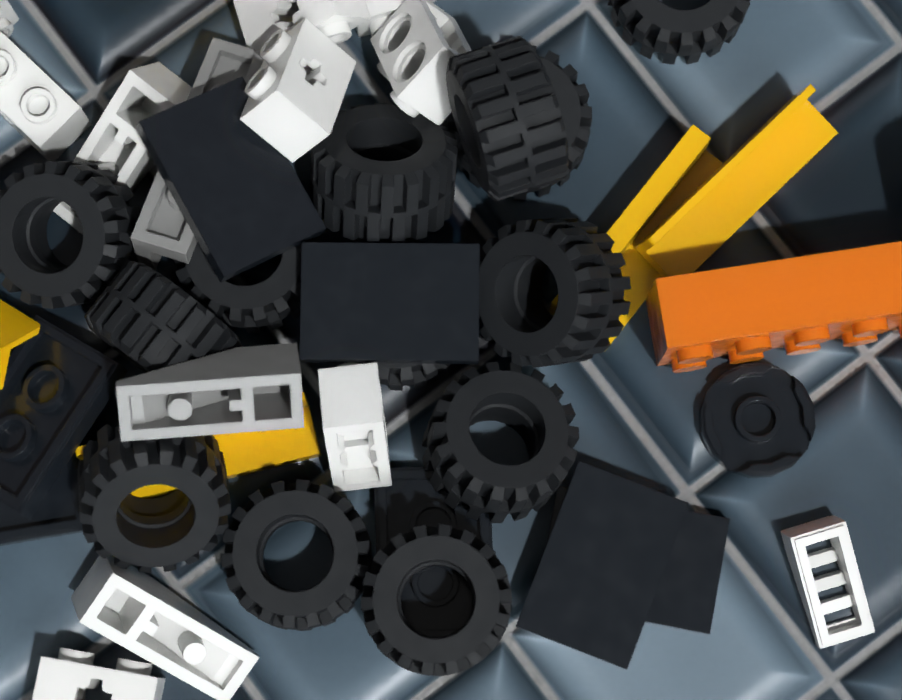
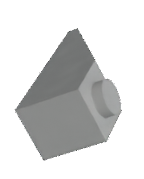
M297 343L236 347L116 381L121 442L304 428L302 377Z

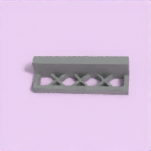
M213 37L187 100L241 76L247 84L263 63L264 59L259 56L260 51ZM159 170L130 237L138 262L154 270L157 269L161 256L189 264L198 242Z

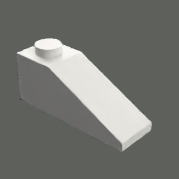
M160 62L130 69L74 161L97 164V170H110L119 176L114 185H128L133 192L155 165L136 130L138 122L187 101L192 87ZM65 202L59 203L53 212L83 235L82 225L76 212Z
M99 555L71 596L80 623L216 700H230L259 659L258 654L151 576L144 572H138V569L132 565H129L127 569L114 565L113 555L105 559Z

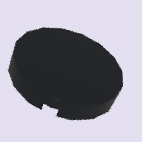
M768 363L741 364L722 373L705 393L699 411L700 436L710 456L729 472L747 478L772 477L794 466L808 449L816 428L814 404L805 386L793 375L790 376L786 371L778 369L779 367Z

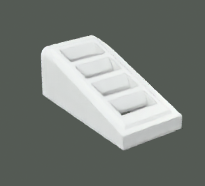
M832 515L782 530L781 535L817 647L822 649L874 633L875 629L846 521ZM827 539L830 540L832 547L807 554L805 546ZM837 561L839 570L813 577L812 568ZM845 585L847 593L819 600L818 592ZM852 607L854 616L826 624L824 615Z

